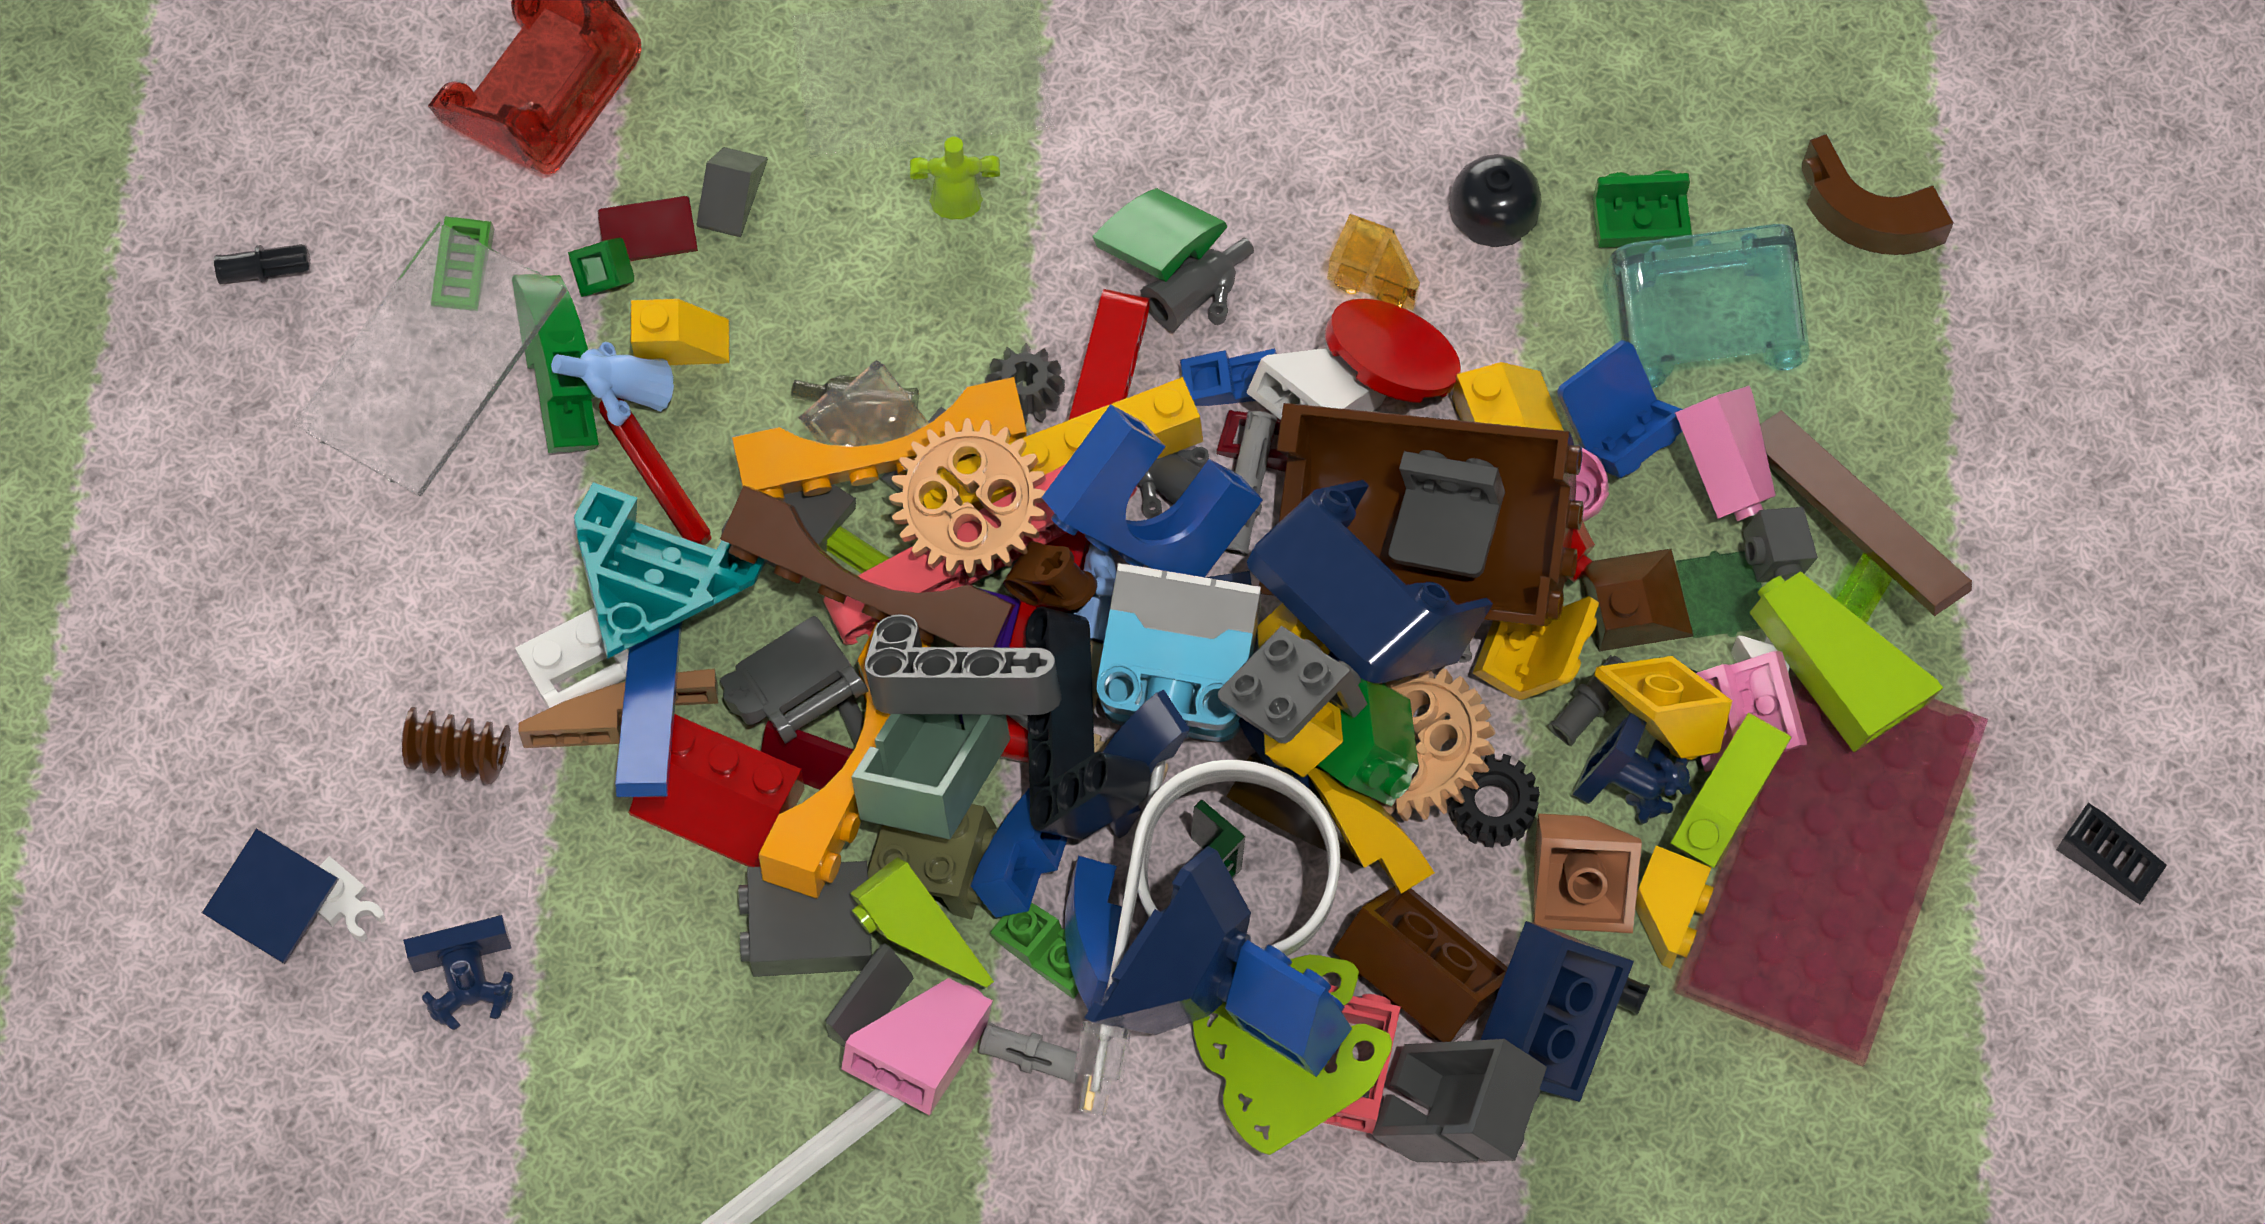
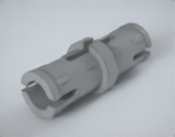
M990 1022L986 1026L979 1048L980 1054H987L1021 1065V1071L1031 1074L1032 1070H1037L1070 1081L1075 1084L1085 1055L1083 1052H1076L1042 1041L1043 1035L1033 1032L1031 1036H1027L996 1026Z

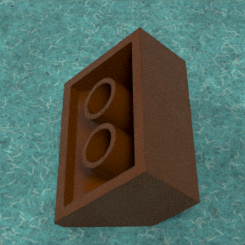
M1396 886L1364 905L1333 949V952L1341 959L1355 964L1359 971L1358 976L1366 978L1382 992L1383 997L1388 998L1392 1005L1401 1006L1400 1009H1403L1418 1021L1422 1030L1429 1037L1442 1042H1454L1471 1028L1496 999L1508 969L1505 964L1413 889L1410 888L1401 894Z

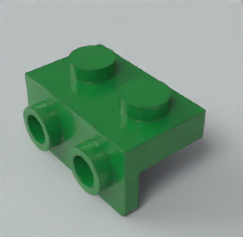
M1662 170L1650 175H1629L1617 172L1605 177H1599L1592 199L1598 248L1690 244L1692 230L1687 199L1690 185L1689 174Z

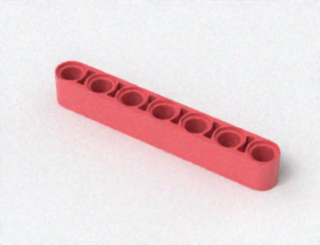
M1065 465L1046 474V480L1035 486V489L1047 491ZM1136 486L1135 489L1133 490V492H1132L1130 498H1131V497L1135 494V492L1137 491V486ZM1016 491L992 504L996 507L1009 506L1016 497ZM1045 501L1036 503L1035 506L1045 511L1047 515L1046 520H1032L1031 522L1038 530L1039 537L1031 538L1024 535L1021 540L1025 547L1030 541L1045 545L1067 533L1052 521L1051 517L1054 512ZM985 508L979 510L984 519L994 528L1001 526V521ZM975 521L965 522L958 529L957 538L962 542L976 540L982 532V525ZM912 546L858 576L868 582L892 590L924 593L946 591L971 585L986 577L989 573L986 571L983 563L976 564L974 576L969 577L964 564H959L954 575H949L946 571V560L943 559L933 569L928 564L930 551L928 550L923 555L916 557L912 552ZM1014 548L1008 552L1011 562L1017 560L1022 554ZM1000 558L993 560V572L1006 566ZM826 596L823 600L843 643L846 645L858 643L856 638L865 634L870 636L876 623L880 622V620L862 613L861 611L865 604L847 596L844 604Z

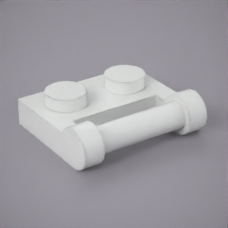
M595 607L515 648L518 657L548 709L563 701L618 684L626 679L628 649L613 656L616 663L559 692L553 686L607 658Z

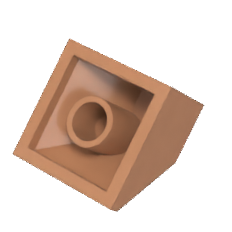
M1538 813L1534 853V923L1550 929L1633 933L1642 847L1641 839L1588 816Z

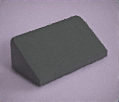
M885 943L883 946L880 945L825 1020L828 1037L844 1048L850 1035L888 1014L914 979L910 970L892 948Z

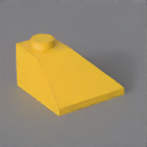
M1673 656L1596 667L1594 676L1630 713L1647 722L1645 729L1669 748V752L1672 755L1692 760L1701 755L1720 752L1732 700Z

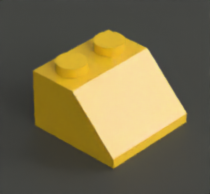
M1499 362L1456 375L1452 400L1460 421L1564 431L1541 371Z

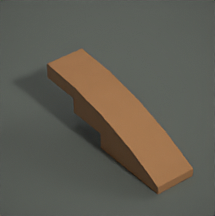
M715 668L678 672L675 705L718 704V682ZM625 682L613 684L563 701L519 722L518 732L523 747L542 748L619 744Z

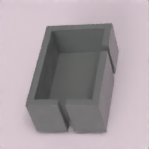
M1505 1039L1404 1044L1390 1086L1430 1110L1429 1116H1426L1395 1095L1386 1094L1372 1136L1415 1162L1478 1161L1479 1158L1483 1161H1515L1518 1151L1524 1142V1133L1534 1104L1539 1097L1540 1086L1547 1067Z

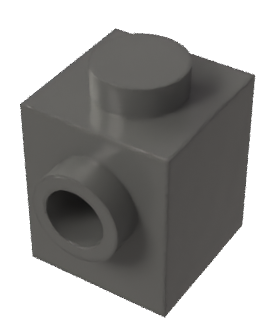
M1804 507L1759 510L1743 530L1746 541L1745 557L1748 564L1753 566L1757 582H1768L1780 575L1786 581L1800 571L1805 574L1818 558Z

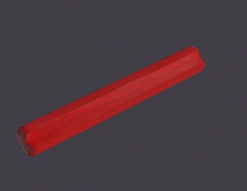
M601 400L599 403L600 414L681 537L701 545L709 543L712 539L710 529L633 413L631 412V415L621 426H616L608 420L606 407Z

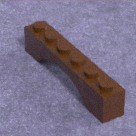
M745 485L740 492L720 538L732 544L728 553L753 564L756 563L758 556L775 563L773 573L797 584H800L803 576L820 584L817 591L819 594L844 604L847 596L865 604L861 612L881 621L886 617L898 614L914 618L918 624L920 638L929 643H933L935 637L938 636L954 643L953 647L997 648L1015 607V604L972 585H965L946 591L914 593L892 590L868 582L843 568L822 550L805 528L793 505Z

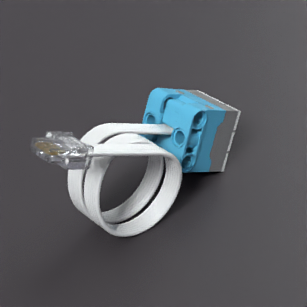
M1118 563L1097 678V693L1106 717L1112 723L1122 726L1156 692L1165 690L1190 728L1186 738L1190 737L1213 742H1225L1232 739L1241 727L1238 722L1240 716L1222 705L1218 698V691L1254 654L1258 631L1257 626L1259 625L1261 614V587ZM1166 760L1157 763L1151 775L1147 804L1140 817L1134 837L1108 987L1113 982L1111 975L1127 952L1137 891L1148 917L1151 916L1154 909L1158 910L1151 898L1148 884L1149 856L1154 828L1165 810L1179 797L1197 787L1211 783L1240 781L1274 789L1299 804L1311 816L1319 828L1328 855V880L1323 897L1314 914L1302 928L1272 946L1286 956H1289L1307 944L1319 931L1329 915L1335 899L1340 872V847L1337 832L1328 811L1317 796L1289 774L1256 762L1244 760L1206 762L1185 769L1163 785ZM1083 1021L1074 1068L1075 1074L1084 1076L1078 1111L1106 1116L1112 1082L1123 1083L1131 1038L1129 1029Z

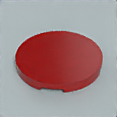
M1375 299L1348 300L1336 307L1326 325L1325 338L1332 355L1341 356L1358 372L1356 380L1388 397L1413 403H1421L1424 397H1446L1456 383V375L1461 371L1457 352L1448 339L1429 322L1400 306Z

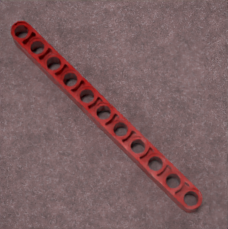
M1103 289L1069 420L1128 398L1148 319L1150 298ZM1077 531L1075 535L1066 533L1045 544L1069 548L1074 555V562L1081 570H1084L1086 554L1091 543L1087 540L1084 533ZM1021 601L1009 648H1026L1028 619L1037 607L1043 606L1072 613V610L1045 605L1032 606ZM1006 715L1010 741L1000 757L1029 763L1028 731Z

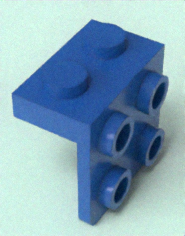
M1619 341L1558 388L1557 396L1579 445L1596 455L1601 461L1605 472L1622 478L1636 471L1644 460L1659 449L1672 444L1676 436L1683 432L1675 414L1683 409L1657 400L1636 349L1630 342Z

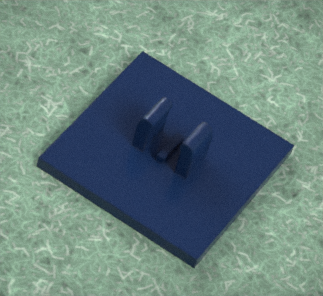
M256 828L202 911V914L285 964L339 878Z

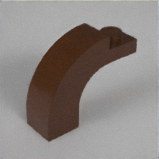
M1827 134L1810 140L1804 160L1802 161L1803 175L1807 183L1812 186L1807 206L1816 219L1829 232L1859 249L1887 255L1918 253L1946 243L1954 222L1933 185L1898 197L1873 194L1852 180Z

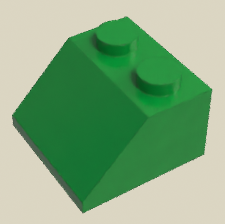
M1360 678L1361 682L1358 686L1367 705L1355 718L1340 709L1343 742L1322 760L1318 766L1347 787L1392 807L1396 799L1400 798L1408 790L1412 781V775L1419 766L1411 701L1405 695L1382 683H1372Z

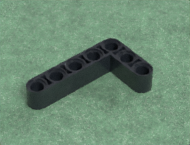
M1040 606L1032 612L1028 619L1026 648H1042L1053 654L1062 700L1053 711L1039 715H1028L1031 824L1037 831L1082 840L1133 809L1144 800L1150 786V769L1147 763L1140 760L1100 751L1094 753L1089 621L1084 616Z

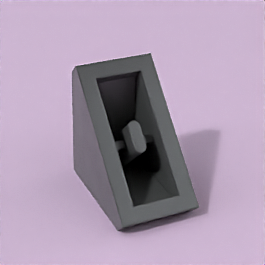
M723 147L707 161L697 227L741 238L768 157Z

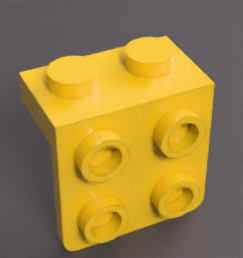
M1588 596L1563 606L1560 620H1552L1546 627L1493 621L1472 674L1518 700H1523L1570 683L1580 669L1581 660L1579 655L1584 642L1591 636L1596 627L1597 619L1594 616L1599 602Z

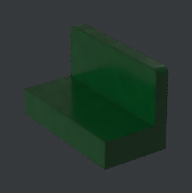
M1200 800L1193 810L1191 839L1202 849L1209 846L1217 850L1233 879L1242 870L1246 836L1205 801Z

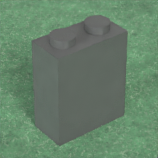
M867 861L841 862L836 878L832 883H825L818 899L763 881L761 867H747L748 885H739L738 888L740 915L749 914V932H740V953L742 962H750L753 977L863 970L872 957L871 934L863 928L851 911L858 904L850 893L869 879Z

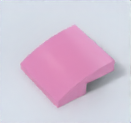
M1782 651L1769 652L1732 665L1722 664L1696 673L1732 700L1720 752L1701 755L1705 772L1714 770L1748 713L1792 736L1784 752L1807 746Z

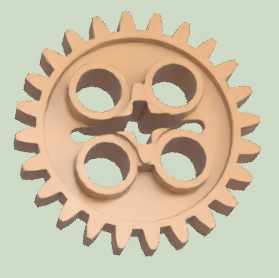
M965 418L962 432H955L949 421L945 422V436L941 438L931 429L927 430L930 442L927 447L914 441L911 443L917 455L915 460L904 457L899 459L900 464L908 471L907 475L892 476L893 483L903 489V492L890 495L889 500L893 505L904 508L892 515L895 524H909L899 534L904 542L917 538L918 540L912 548L913 554L919 557L929 550V566L934 569L944 559L946 560V571L952 576L959 564H964L969 577L974 576L976 564L983 563L989 575L993 574V560L1000 558L1008 567L1011 566L1012 562L1008 552L1014 548L1018 552L1026 554L1028 551L1021 539L1024 535L1038 538L1039 532L1031 522L1032 520H1046L1047 517L1045 511L1035 506L1036 503L1044 502L1041 497L1046 492L1041 489H1035V486L1046 480L1044 472H1030L1039 462L1036 454H1028L1021 457L1026 448L1025 441L1021 438L1009 445L1010 431L1007 427H1004L996 436H993L992 425L988 420H985L979 432L974 431L969 418ZM975 454L981 457V465L974 473L961 474L957 471V463L964 455ZM945 468L968 493L976 492L981 505L1001 521V526L994 528L971 503H963L957 490L937 474L938 469ZM1006 486L1016 490V497L1009 506L996 507L991 503L992 494L998 488ZM936 488L945 490L947 492V500L940 508L928 509L923 506V498L928 491ZM975 521L982 525V532L976 540L962 542L957 538L958 529L965 522Z
M1443 668L1436 677H1434L1432 670L1420 673L1419 677L1411 675L1403 677L1402 680L1385 682L1386 686L1410 699L1412 717L1420 706L1430 704L1425 714L1413 717L1415 740H1420L1416 745L1419 765L1417 767L1419 768L1417 775L1412 779L1408 790L1400 798L1396 799L1392 807L1373 799L1385 808L1390 815L1397 808V813L1404 821L1409 820L1413 809L1417 810L1423 820H1427L1430 806L1436 805L1443 814H1446V800L1450 797L1461 804L1464 803L1465 800L1460 789L1464 785L1476 790L1479 788L1472 775L1474 772L1488 773L1489 768L1481 759V756L1495 753V749L1490 742L1485 740L1495 735V730L1490 722H1486L1491 717V713L1485 704H1480L1483 699L1475 688L1468 690L1469 685L1463 677L1459 676L1453 681L1448 670ZM1446 716H1450V719H1449V720H1447V719L1445 720V717H1446ZM1458 738L1456 744L1451 749L1440 751L1442 745L1447 740Z

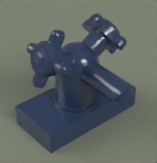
M1630 713L1587 759L1573 795L1590 804L1608 784L1613 783L1631 793L1626 796V803L1636 807L1640 823L1645 824L1649 818L1657 817L1661 813H1672L1673 804L1663 801L1660 796L1664 789L1667 796L1674 795L1677 790L1683 795H1688L1692 792V788L1689 785L1690 774L1686 767L1688 761L1686 758H1677L1676 762L1673 763L1668 758L1670 755L1669 748L1657 739L1653 742L1647 758L1637 753L1636 748L1647 722Z
M502 915L403 940L407 959L414 973L440 966L443 967L448 991L440 999L434 998L428 991L422 996L430 1016L439 1024L447 1025L452 1030L460 1027L461 1025L452 1014L462 1005H473L480 1001L492 1003L493 1007L490 1013V1018L498 1019L501 1016L502 1010L504 1011L509 1007L513 998V986L511 984L513 974L505 971L499 984L486 981L481 957L512 948L508 929Z

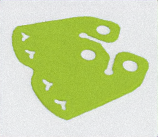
M1312 954L1290 959L1292 961L1290 966L1302 974L1306 969L1316 972L1321 977L1330 972L1338 974L1341 977V985L1339 989L1330 994L1337 998L1344 1006L1352 999L1359 975L1355 964L1347 960ZM1226 1002L1213 1012L1218 1014V1017L1210 1027L1207 1026L1210 1016L1193 1022L1194 1037L1203 1062L1212 1072L1226 1079L1223 1105L1231 1123L1250 1146L1267 1155L1275 1153L1361 1098L1376 1083L1392 1048V1040L1389 1033L1367 1024L1351 1026L1352 1030L1340 1045L1335 1062L1337 1064L1336 1071L1327 1073L1325 1068H1323L1318 1076L1315 1077L1240 1029L1225 1009ZM1369 1041L1375 1049L1373 1056L1364 1062L1356 1060L1353 1056L1354 1046L1358 1042ZM1214 1043L1220 1045L1227 1044L1224 1059L1220 1058V1050L1213 1046ZM1239 1094L1252 1099L1246 1112H1243L1244 1103L1239 1099ZM1254 1126H1270L1268 1130L1269 1139L1265 1140L1263 1132L1256 1131Z

